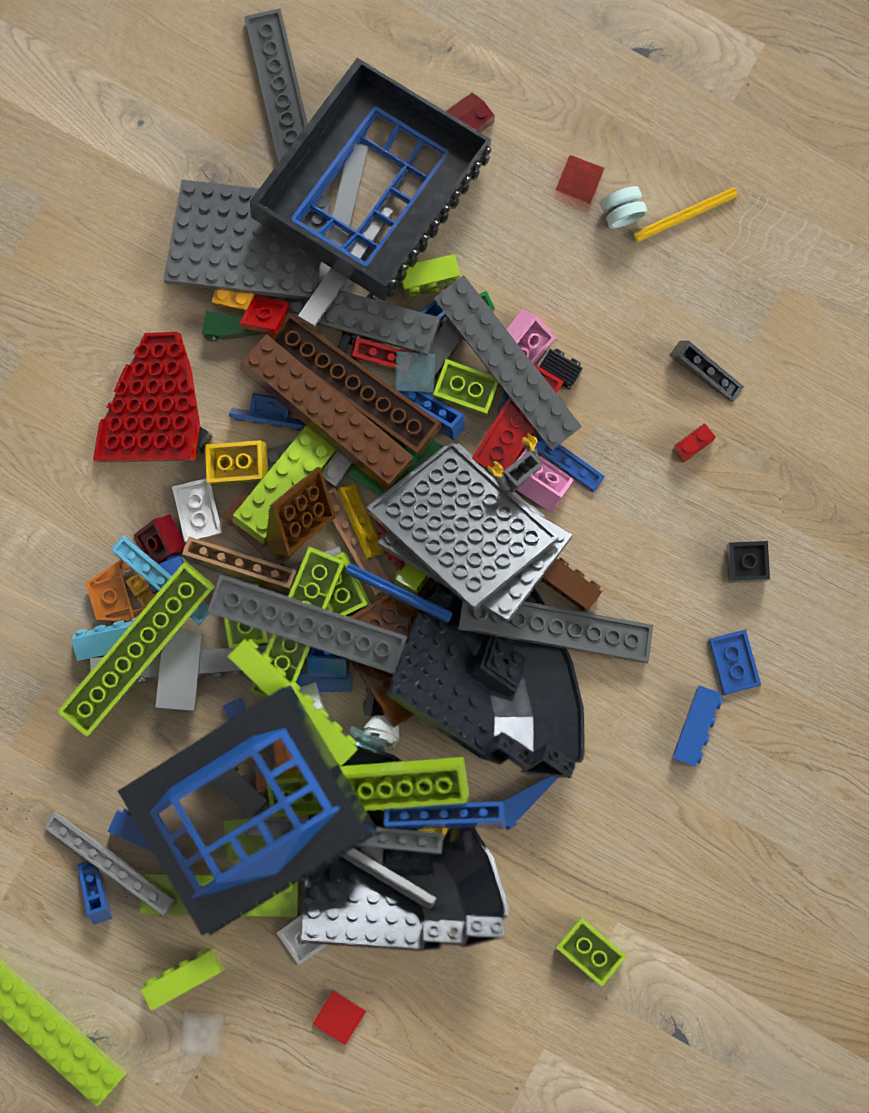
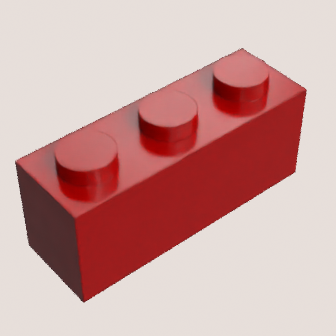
M358 337L354 340L350 357L356 361L402 374L408 371L412 355L411 352Z

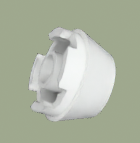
M385 715L372 716L362 729V738H366L365 742L374 747L381 745L387 746V750H393L396 747V743L399 742V725L393 728Z

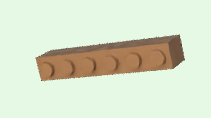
M188 537L182 552L186 561L285 593H290L298 574L296 570L192 537Z

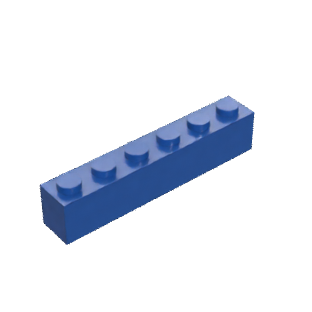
M503 802L460 803L384 809L385 827L390 829L410 830L506 826V811Z

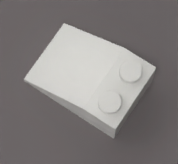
M302 915L277 932L298 965L327 946L324 944L301 943Z

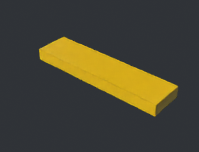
M356 485L340 487L337 490L366 558L384 554V549L378 547V535Z

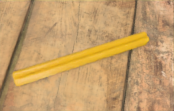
M732 187L635 231L633 234L637 242H640L736 198L738 193Z

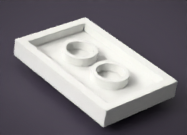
M207 478L172 487L185 542H187L188 537L203 539L223 534L212 486L207 483Z

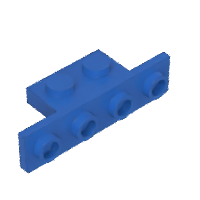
M253 393L250 411L232 408L229 412V417H234V420L244 421L246 419L252 420L255 424L270 423L274 427L288 426L292 430H301L306 426L300 419L288 417L289 410L273 396Z

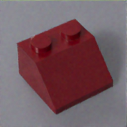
M473 92L446 110L447 113L478 132H482L495 121V115L484 100Z
M171 514L153 519L133 534L139 548L159 564L165 562V559L170 556H177L185 547L184 540Z

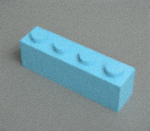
M133 618L130 622L117 621L112 626L107 627L99 625L89 631L87 629L76 631L71 640L77 661L106 655L136 618Z

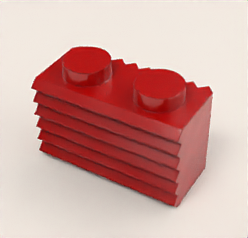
M703 423L699 428H696L687 437H684V439L675 444L673 451L684 463L713 442L716 437L709 427Z

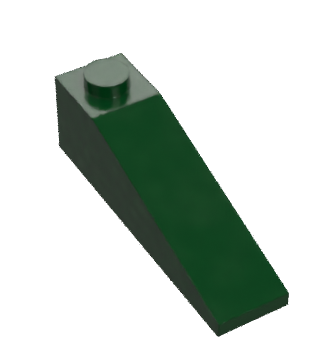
M206 311L202 330L206 340L217 342L218 339L227 340L267 333L241 328L240 321L242 317Z

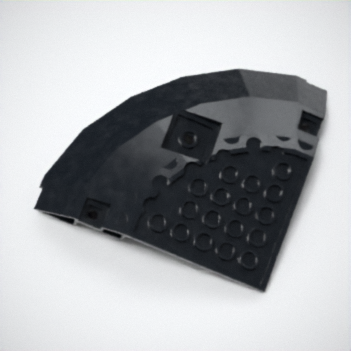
M436 582L435 585L427 590L423 598L451 611L452 616L448 622H445L417 608L386 695L480 759L498 765L510 760L522 769L521 772L526 774L571 778L573 770H575V763H581L585 755L584 706L574 664L568 650L458 629L462 600L451 589ZM535 588L525 600V602L545 605Z
M357 742L355 746L358 750L342 766L404 761L393 754ZM380 809L366 810L375 827L386 828L384 811ZM319 814L309 815L308 821ZM475 827L449 828L443 839L442 854L359 846L354 848L434 896L436 900L431 910L341 856L327 865L323 862L324 867L311 875L307 874L304 881L301 943L427 951L441 949L442 944L469 947L504 938V918L508 917V903L494 857ZM455 930L457 935H452L450 931Z

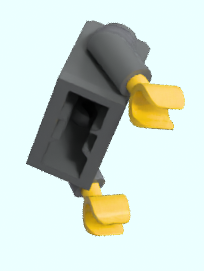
M528 434V439H522V444L529 447L527 453L504 472L503 467L496 461H494L495 466L493 468L487 467V470L495 476L499 487L503 491L513 493L543 465L539 461L537 448L535 447L537 439Z

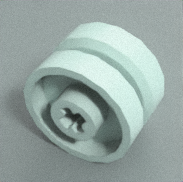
M634 186L621 189L600 201L603 212L608 213L606 221L609 228L613 229L629 225L648 214L645 203L639 202L642 198L639 187Z

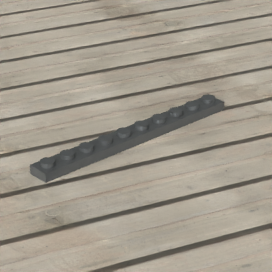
M247 815L246 823L257 816ZM267 817L263 820L272 838L279 839L295 829L290 819ZM299 820L301 824L307 822L306 820ZM257 825L245 831L246 836L264 837ZM376 827L377 830L372 832L373 837L360 845L355 842L359 847L442 854L443 833Z

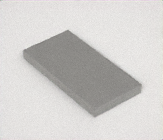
M177 632L161 651L155 708L195 711L202 633Z

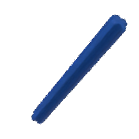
M348 564L345 570L346 574L445 622H448L452 616L451 611L353 564Z

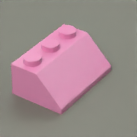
M524 309L521 310L506 329L534 364L556 338L536 315Z
M528 448L525 449V451L518 458V460L527 453ZM538 455L539 461L543 465L517 490L552 513L575 478Z

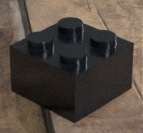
M768 541L729 542L726 545L728 583L767 582L770 580Z

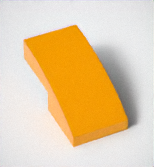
M138 573L125 581L142 607H146L156 596V594L151 592L148 582Z

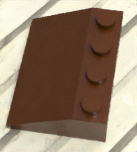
M321 467L315 468L270 505L266 539L271 554L290 556L335 518Z

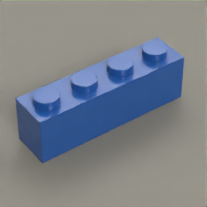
M701 685L697 686L671 759L693 767L696 766V763L700 764L703 757L701 749L703 745L706 746L710 735L707 733L709 727L713 728L716 717L714 713L716 709L719 710L723 699L720 697L722 693Z

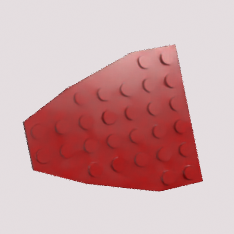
M177 331L144 333L139 346L133 352L135 356L130 365H125L114 389V392H116L112 403L108 402L106 408L109 410L105 419L101 418L99 422L93 457L95 462L195 461L200 419L192 368L182 336Z

